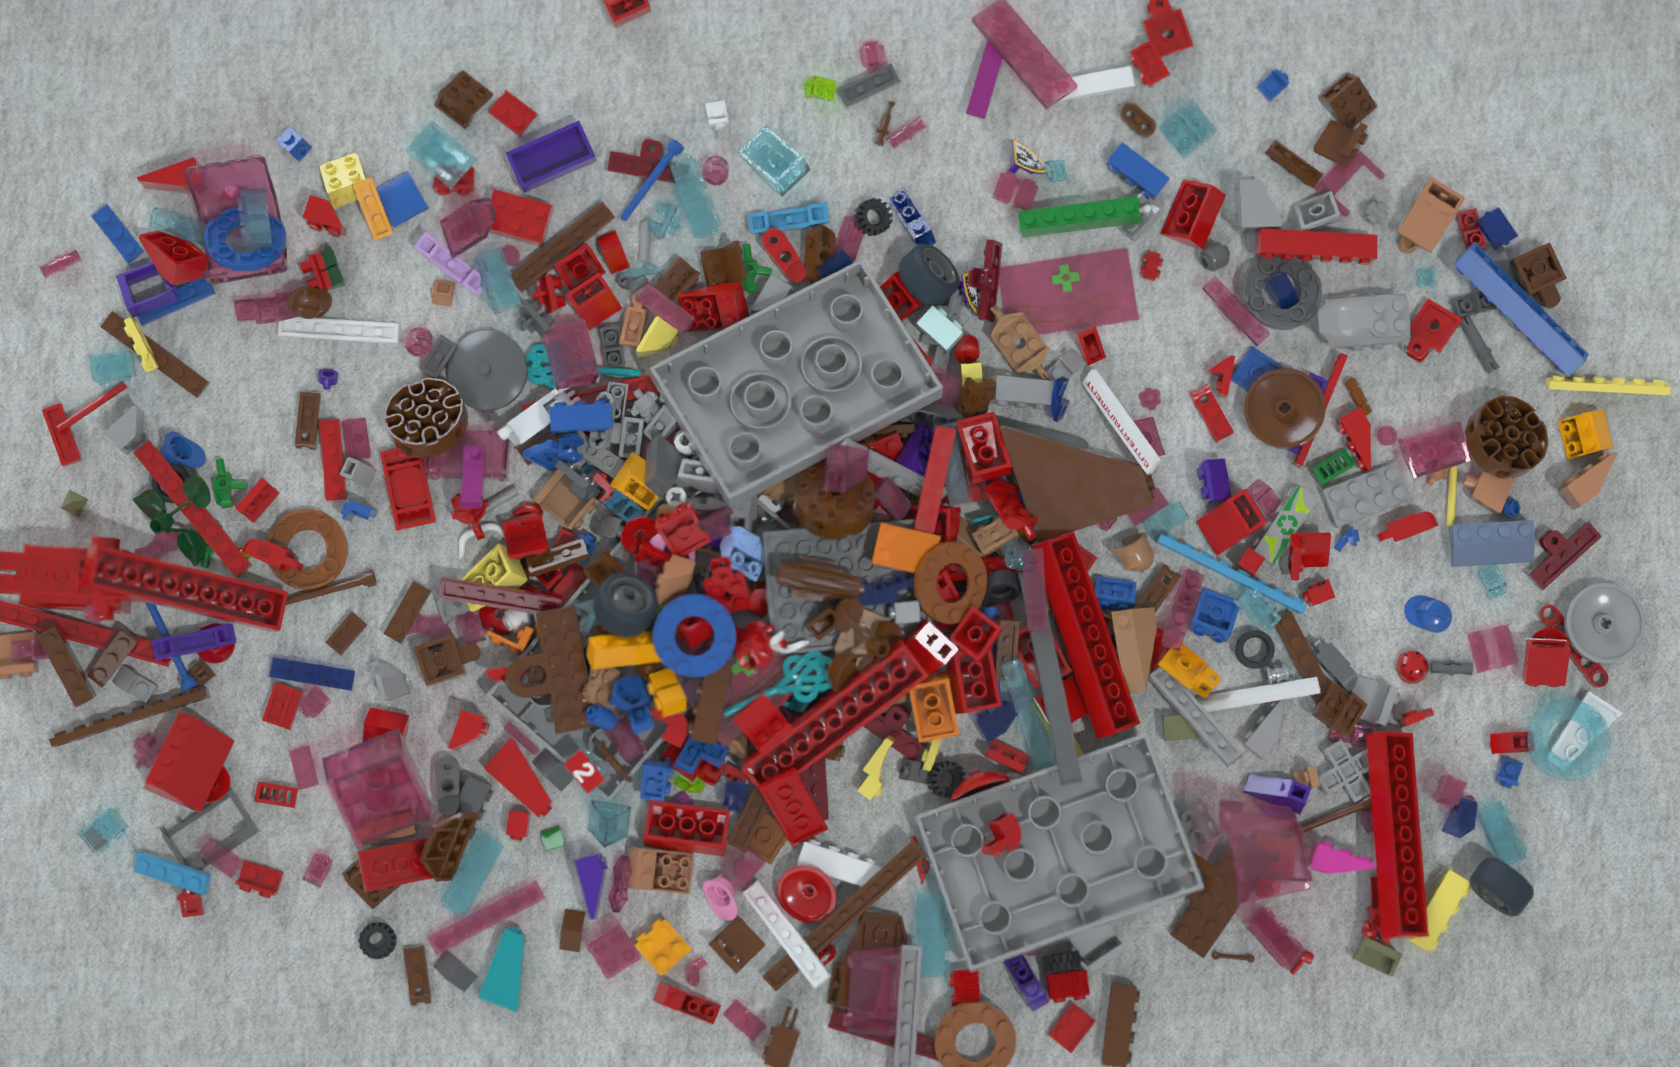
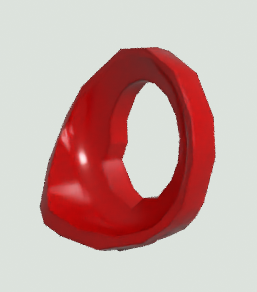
M831 943L817 954L820 960L830 954L822 962L824 966L829 964L836 955V949Z

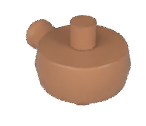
M1443 463L1438 466L1434 464L1432 466L1433 471L1430 474L1431 478L1427 480V483L1432 486L1435 481L1446 480V474L1449 471L1448 467Z

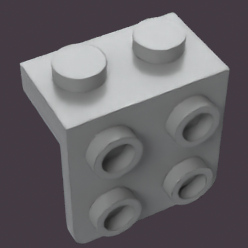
M1358 676L1351 693H1355L1368 704L1360 719L1380 727L1386 726L1387 723L1390 724L1394 714L1391 712L1393 704L1396 705L1400 697V693H1397L1399 688Z
M1201 798L1176 812L1190 850L1220 835L1218 825L1212 820L1208 807L1202 802Z
M1109 924L1069 938L1092 973L1103 969L1106 963L1112 959L1119 958L1126 950Z

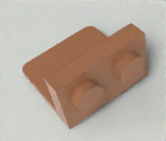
M28 632L0 636V680L12 679V675L19 674L20 677H31L32 673L39 672L36 635L34 633Z

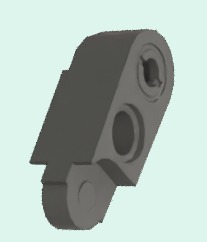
M1315 638L1310 644L1318 653L1316 655L1319 660L1318 663L1346 692L1351 691L1357 682V674L1350 666L1351 663L1331 642L1326 646L1321 640Z
M446 755L439 758L435 765L438 808L444 817L458 814V811H460L462 781L458 760L453 756ZM450 764L451 769L444 770V765ZM449 786L453 787V790L450 792L444 791Z

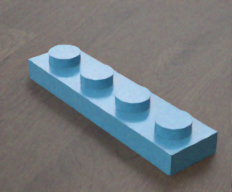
M143 851L137 853L134 872L201 895L208 894L211 874Z

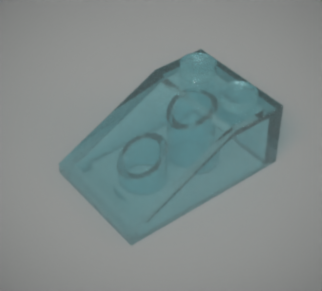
M433 120L406 148L407 154L449 189H452L477 161V158Z
M767 126L737 152L782 197L811 170L805 158Z

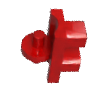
M546 274L543 278H540V285L535 286L537 293L531 295L532 299H538L539 306L545 305L546 314H551L566 306L564 295L556 296L554 291L562 288L561 277H552L551 274Z
M1372 906L1367 907L1366 911L1372 923L1369 920L1364 921L1365 926L1361 929L1362 935L1365 937L1370 936L1371 940L1377 938L1375 935L1377 933L1385 946L1390 944L1389 939H1382L1379 907L1376 909Z

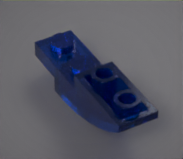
M907 574L896 577L895 582L888 583V581L877 584V588H874L873 583H867L866 580L861 581L864 583L863 594H859L858 598L850 599L859 601L862 606L880 605L900 600L898 591L914 586V577H908ZM832 598V600H835V601H838V602H841L843 599H845V598Z

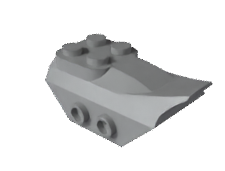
M1379 292L1367 293V296L1359 297V294H1349L1347 298L1325 299L1324 306L1318 310L1319 333L1328 340L1329 347L1351 348L1352 351H1362L1364 347L1379 350L1384 349L1386 345L1407 342L1410 338L1409 305L1405 293L1379 295Z

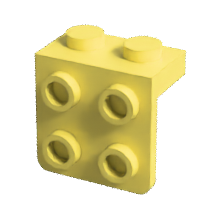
M357 153L341 157L320 166L325 187L334 209L358 200L352 184L366 178Z

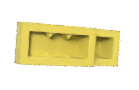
M890 735L887 736L863 769L869 775L857 791L869 800L873 796L878 798L884 790L881 786L884 783V780L881 779L882 768L886 755L895 741Z

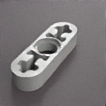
M602 392L597 396L596 400H610L609 403L612 404L614 421L617 400L609 392ZM603 430L605 433L590 432V446L598 451L606 450L610 444L612 430ZM600 438H602L603 443L601 442L597 444L596 440H600Z

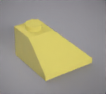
M656 316L636 349L637 355L643 358L669 351L671 347L675 348L680 339L678 337V330Z

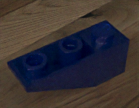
M906 189L888 197L891 206L915 247L919 244L933 245L936 243L932 229Z
M1022 690L1013 695L1014 700L1011 702L1002 701V706L996 707L995 711L990 713L986 710L977 715L979 719L975 722L987 743L1008 730L1030 696V691L1025 693Z

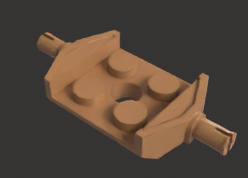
M997 304L990 308L997 318V324L990 337L1015 372L1023 373L1033 370L1037 372L1042 380L1047 379L1049 375L1042 367V363L1050 348L1043 342L1024 316V313L1018 312L1005 315ZM1016 338H1022L1025 341V346L1022 349L1014 346Z

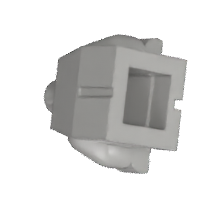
M638 388L633 392L637 400H635L630 412L634 417L640 413L645 422L649 423L663 406L658 403V395L656 393L647 391L643 394Z

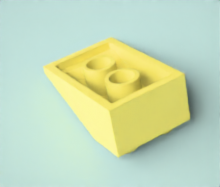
M498 544L460 580L518 589L528 579L519 559H510L507 547ZM467 603L472 612L484 607V605Z

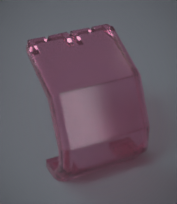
M254 155L248 156L246 159L237 158L226 160V162L208 163L205 166L187 167L185 177L197 209L204 246V233L208 223L212 219L215 220L221 215V212L227 209L241 206L257 207L269 211L271 216L278 217L281 220L277 195L264 156ZM239 227L232 230L226 236L225 241L236 252L251 253L252 250L255 252L261 245L265 244L266 239L264 234L256 228ZM285 247L279 259L257 271H233L219 265L209 256L207 270L204 271L205 280L209 284H221L286 272L287 247Z

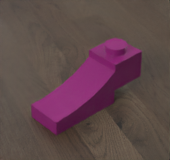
M464 446L461 508L482 507L486 460L485 446Z

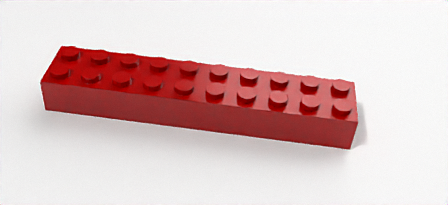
M1071 532L1031 546L1097 739L1114 735L1139 725L1140 721L1075 533Z
M99 545L88 546L80 587L270 632L281 630L288 591Z
M903 639L899 640L889 648V652L885 657L874 659L853 675L842 689L837 692L832 691L790 724L794 729L764 755L756 749L741 760V769L759 791L758 784L793 767L796 768L798 774H801L929 677L926 667Z
M1382 731L1367 734L1366 741L1382 939L1429 937L1413 733Z

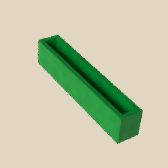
M1138 196L1018 211L1020 232L1023 238L1142 223L1141 205Z

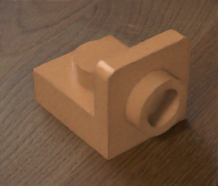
M1316 766L1293 772L1296 782L1312 788L1320 786Z

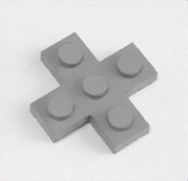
M1340 739L1323 749L1333 766L1318 776L1320 786L1326 795L1344 786L1351 800L1355 803L1371 793L1362 775L1369 771L1367 747L1351 756L1344 742Z

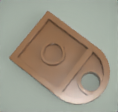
M863 608L862 619L855 626L867 635L876 638L875 631L877 626L884 621L890 620ZM853 628L847 633L840 631L834 645L835 657L838 655L846 657L849 653H868L865 648V643L868 639L853 630ZM875 655L872 658H856V670H861L872 662Z

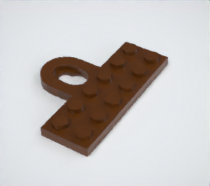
M575 605L534 613L541 653L517 658L509 664L505 673V682L508 689L514 695L522 698L549 694L556 734L596 727L586 719L587 709L592 704L582 701L584 696L583 689L589 682ZM537 665L544 670L545 678L541 684L532 685L530 683H523L520 680V674L527 671L529 667Z
M1240 834L1217 867L1198 854L1192 853L1197 869H1201L1206 876L1204 890L1186 896L1193 902L1170 935L1203 959L1273 859L1271 855Z

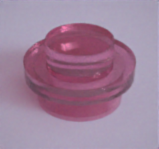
M1383 426L1377 432V440L1384 446L1392 445L1397 439V432L1391 426Z

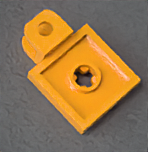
M1178 639L1172 644L1158 664L1189 690L1192 689L1203 698H1206L1221 680L1220 675L1210 668L1207 662Z

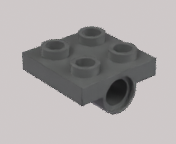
M559 460L555 464L556 468L574 481L569 491L583 503L587 502L592 496L596 498L601 492L596 488L598 485L569 461L563 463Z

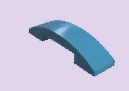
M827 202L795 209L748 214L750 234H764L771 228H777L783 232L830 223Z
M587 464L582 472L588 476L595 469ZM599 485L596 486L601 491L602 488ZM616 489L612 491L613 495L608 501H603L604 505L626 523L634 518L642 517L645 513L637 504Z

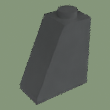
M660 434L646 448L644 484L659 498L672 487L678 478L682 460L688 459Z

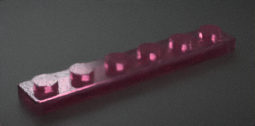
M536 880L427 937L437 956L546 899Z

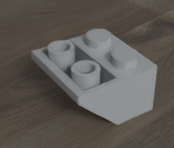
M135 405L124 409L121 413L122 416L117 421H111L106 426L107 430L104 432L117 448L127 455L143 442L144 412Z

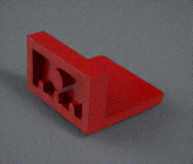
M1330 532L1290 533L1288 570L1291 580H1299L1300 572H1303L1304 567H1328L1331 545Z
M761 693L732 719L762 755L794 729L764 693Z

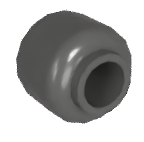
M1214 242L1201 250L1200 263L1206 270L1217 271L1229 263L1230 251L1226 245Z

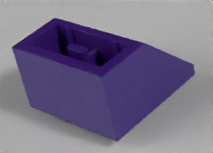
M1225 459L1203 460L1199 464V468H1197L1198 480H1202L1203 484L1202 488H1200L1202 500H1205L1206 504L1223 502L1231 498Z

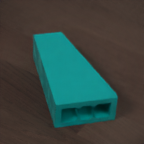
M511 926L510 929L505 928L478 998L518 1012L526 935L521 934V929Z

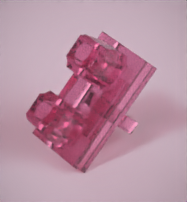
M148 733L141 739L138 737L134 741L133 748L138 751L134 754V757L138 760L135 766L138 768L144 765L150 769L161 749L160 747L157 752L151 749L156 743V739Z

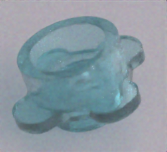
M1434 268L1418 269L1416 272L1418 276L1417 286L1419 288H1424L1425 286L1435 287L1437 285L1435 280L1436 270Z

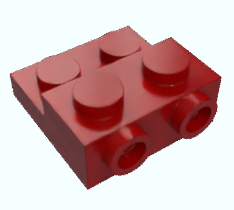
M685 502L680 503L675 507L674 512L670 514L665 512L657 517L658 521H656L655 528L673 555L684 557L712 541V537L704 527L701 517L691 502L687 505Z

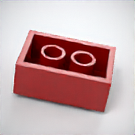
M494 189L483 229L488 233L543 247L554 209L551 204Z
M991 647L981 662H978L963 650L957 651L946 663L955 714H966L1002 706Z

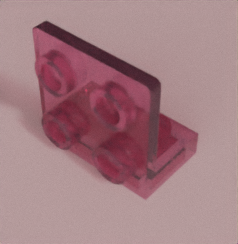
M622 924L615 926L585 945L606 979L612 978L642 958Z

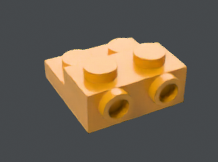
M659 918L651 925L652 931L648 934L643 932L635 939L637 944L634 946L659 975L662 976L687 955L692 948L667 919L662 921Z

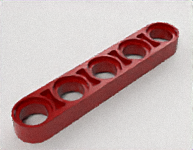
M1546 605L1539 611V618L1546 628H1556L1559 624L1564 625L1565 618L1555 606ZM1547 608L1552 609L1554 612V617L1551 620L1546 619L1543 615L1544 610ZM1570 651V659L1590 685L1600 688L1608 683V674L1600 664L1591 662L1589 668H1584L1581 665L1583 657L1577 652ZM1595 673L1603 675L1604 681L1602 684L1594 682L1593 676Z

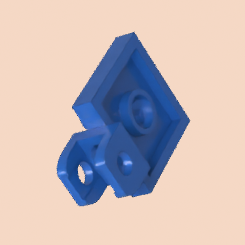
M570 434L559 438V443L556 440H547L542 444L533 445L531 448L523 450V458L549 471H555L558 469L555 467V464L559 460L563 463L569 461L571 464H574L583 459V453L577 452V447L584 445L585 439L575 434Z

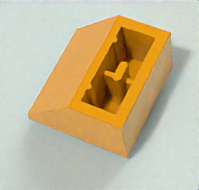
M1604 409L1589 411L1558 421L1567 460L1614 448Z
M632 452L610 486L640 507L650 511L658 496L644 485L646 461Z

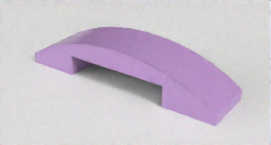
M425 231L414 245L418 252L478 297L489 283L486 277L470 267L428 232Z

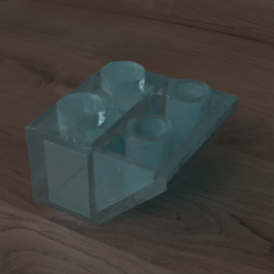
M1193 99L1177 110L1159 127L1160 131L1183 159L1213 137L1217 131Z

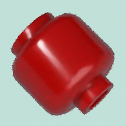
M963 335L954 345L956 360L960 363L971 364L979 359L980 344L975 336Z

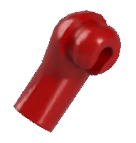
M526 502L512 513L517 517L541 511L543 515V510L538 504Z

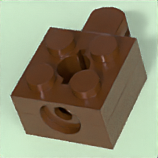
M1550 242L1517 256L1509 262L1520 287L1529 296L1537 294L1542 305L1548 309L1554 308L1560 303L1561 296L1556 285L1562 283L1567 277Z
M454 635L414 647L427 687L467 675L464 664L477 660L481 653L479 646L474 642L470 641L458 645Z
M790 1006L786 1008L782 1023H777L776 1027H771L768 1036L771 1043L769 1047L765 1046L761 1059L765 1060L764 1065L770 1067H789L800 1035L799 1030L793 1029L799 1009L795 1008L789 1027L785 1026L791 1009Z

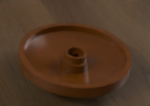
M1288 368L1272 370L1259 377L1250 387L1244 403L1245 419L1252 434L1262 443L1278 449L1296 448L1309 442L1322 427L1326 413L1325 399L1319 385L1307 374Z

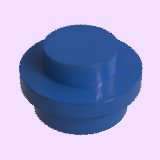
M1513 498L1506 499L1502 509L1506 517L1513 518L1520 513L1518 500Z

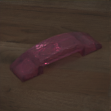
M1043 548L1022 550L1028 631L1049 630Z

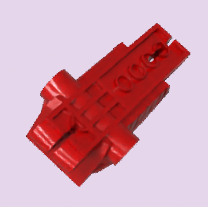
M92 537L91 546L99 545L132 553L128 550L120 549L119 538ZM24 543L23 552L0 551V571L16 572V575L0 574V594L19 595V605L38 609L85 611V619L114 621L116 613L131 614L132 602H143L80 587L88 548Z

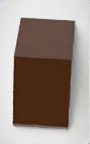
M826 604L805 625L818 641L837 628L834 621L836 610L832 605Z
M565 909L559 950L580 952L585 911Z

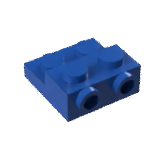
M1203 588L1189 629L1193 630V633L1197 636L1207 635L1212 637V640L1216 643L1228 642L1241 601Z

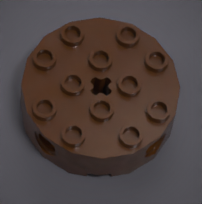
M424 378L421 379V382H415L412 385L408 383L400 387L389 399L384 411L386 428L397 449L408 456L421 459L439 456L453 449L463 438L468 427V411L456 387L441 379Z
M1499 396L1484 403L1469 417L1465 429L1466 446L1473 460L1484 472L1497 478L1514 479L1525 475L1544 459L1549 444L1547 428L1543 421L1540 422L1539 417L1534 413L1536 410L1529 403L1517 397Z
M840 460L820 462L808 467L798 477L794 488L793 510L798 517V522L804 529L815 536L831 540L841 539V536H849L851 534L854 536L861 533L871 523L876 500L874 483L862 469Z

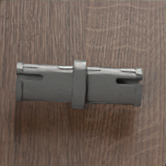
M1432 660L1430 671L1431 673L1449 674V676H1454V674L1472 675L1473 663L1455 662V660Z

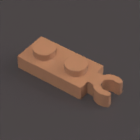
M633 294L631 298L633 307L627 306L619 346L637 349L641 342L647 310L642 309L647 304V297L644 296L642 302H636V294Z

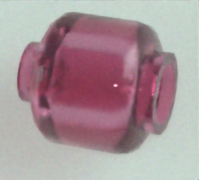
M878 41L862 43L863 46L859 48L861 65L868 67L869 70L880 69V65L886 62L884 45L878 43Z
M720 156L709 157L703 166L704 180L714 186L724 184L729 175L728 162Z
M422 327L410 330L405 345L407 351L415 357L428 355L433 344L432 333Z

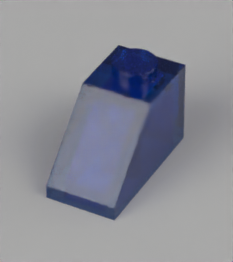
M1286 272L1266 283L1265 286L1278 309H1289L1298 303V295Z
M727 781L723 806H727V810L739 812V809H744L748 785Z

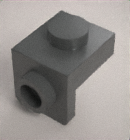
M903 759L899 767V779L927 784V780H930L927 773L932 771L924 770L923 762Z

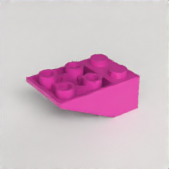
M1320 841L1319 844H1313L1305 867L1323 874L1374 869L1377 866L1372 864L1373 860L1364 856L1353 857V852L1346 849H1339L1337 851L1333 849L1334 845L1324 841Z

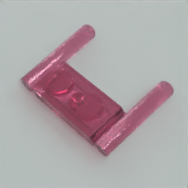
M1359 150L1358 156L1354 161H1351L1348 168L1336 164L1314 189L1320 195L1332 191L1334 196L1363 165L1380 180L1384 179L1385 173ZM1334 197L1339 212L1344 217H1347L1350 211Z

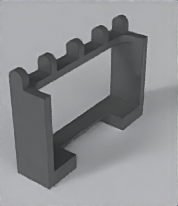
M231 786L223 798L213 802V804L203 809L201 813L195 811L196 815L185 822L180 817H177L176 821L179 826L172 831L167 832L165 827L160 829L163 839L178 862L200 871L260 832ZM231 798L249 827L209 855L189 866L171 836Z

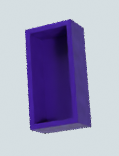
M576 121L506 152L523 193L597 161L580 121Z

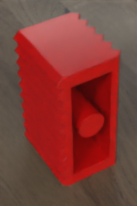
M970 969L953 970V975H949L950 987L955 989V995H951L952 1008L964 1002L981 1001L978 971L971 972Z
M1087 970L1045 975L1048 999H1053L1054 1003L1066 1002L1065 998L1074 997V1001L1084 1000L1086 995H1090Z

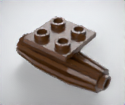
M798 555L797 563H780L777 570L776 583L791 588L790 596L831 603L832 598H858V595H862L864 590V583L861 582V578L837 570L838 562Z

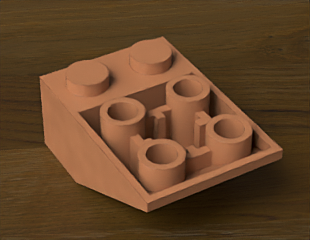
M1431 177L1422 188L1397 233L1432 253L1457 214L1465 197Z
M1616 451L1612 454H1609V452L1602 454L1594 460V466L1592 463L1577 472L1580 476L1574 475L1562 483L1563 488L1559 492L1572 510L1581 507L1598 495L1617 456Z
M628 847L624 888L689 894L694 854Z

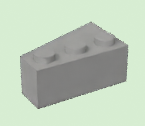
M1000 375L983 379V381L992 378L997 383L990 404H995L996 406L1014 405L1015 408L1033 406L1035 410H1045V407L1052 405L1053 381Z

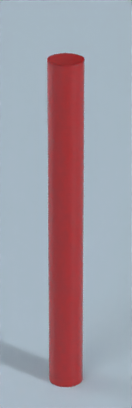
M122 381L57 425L56 429L58 432L62 433L127 389L126 384Z

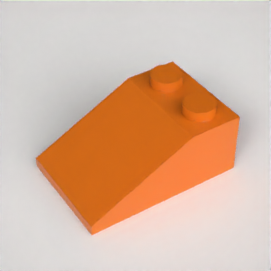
M881 522L871 562L916 573L922 557L927 551L937 547L941 536Z
M946 670L931 673L929 677L909 691L919 743L959 735L948 672Z

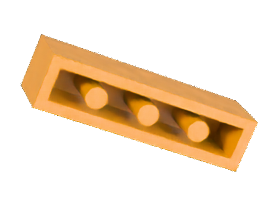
M653 630L644 631L633 637L617 635L589 637L587 658L592 669L662 662L654 646Z

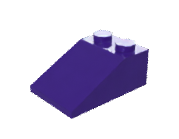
M601 854L574 860L590 920L597 919L606 876L605 869H608L606 857H601Z

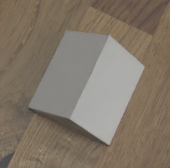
M1332 191L1294 204L1303 231H1313L1342 220Z

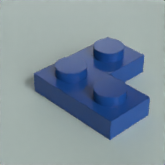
M690 736L674 765L691 775L695 772L701 759L720 768L730 748L716 742V745L694 741L691 740L692 736Z

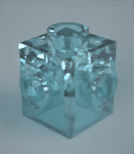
M1014 537L1000 547L1005 557L1004 562L1010 569L1023 571L1035 561L1031 546L1023 539Z

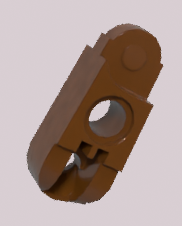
M824 225L812 226L806 233L804 266H808L807 277L811 284L828 277L833 272L836 236L832 229Z

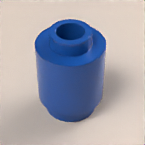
M593 704L587 709L586 719L589 723L603 730H611L616 725L617 716L613 711L599 704Z

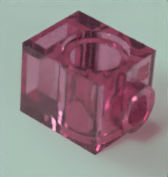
M315 686L298 704L302 707L300 712L305 717L309 718L311 716L315 719L332 701Z

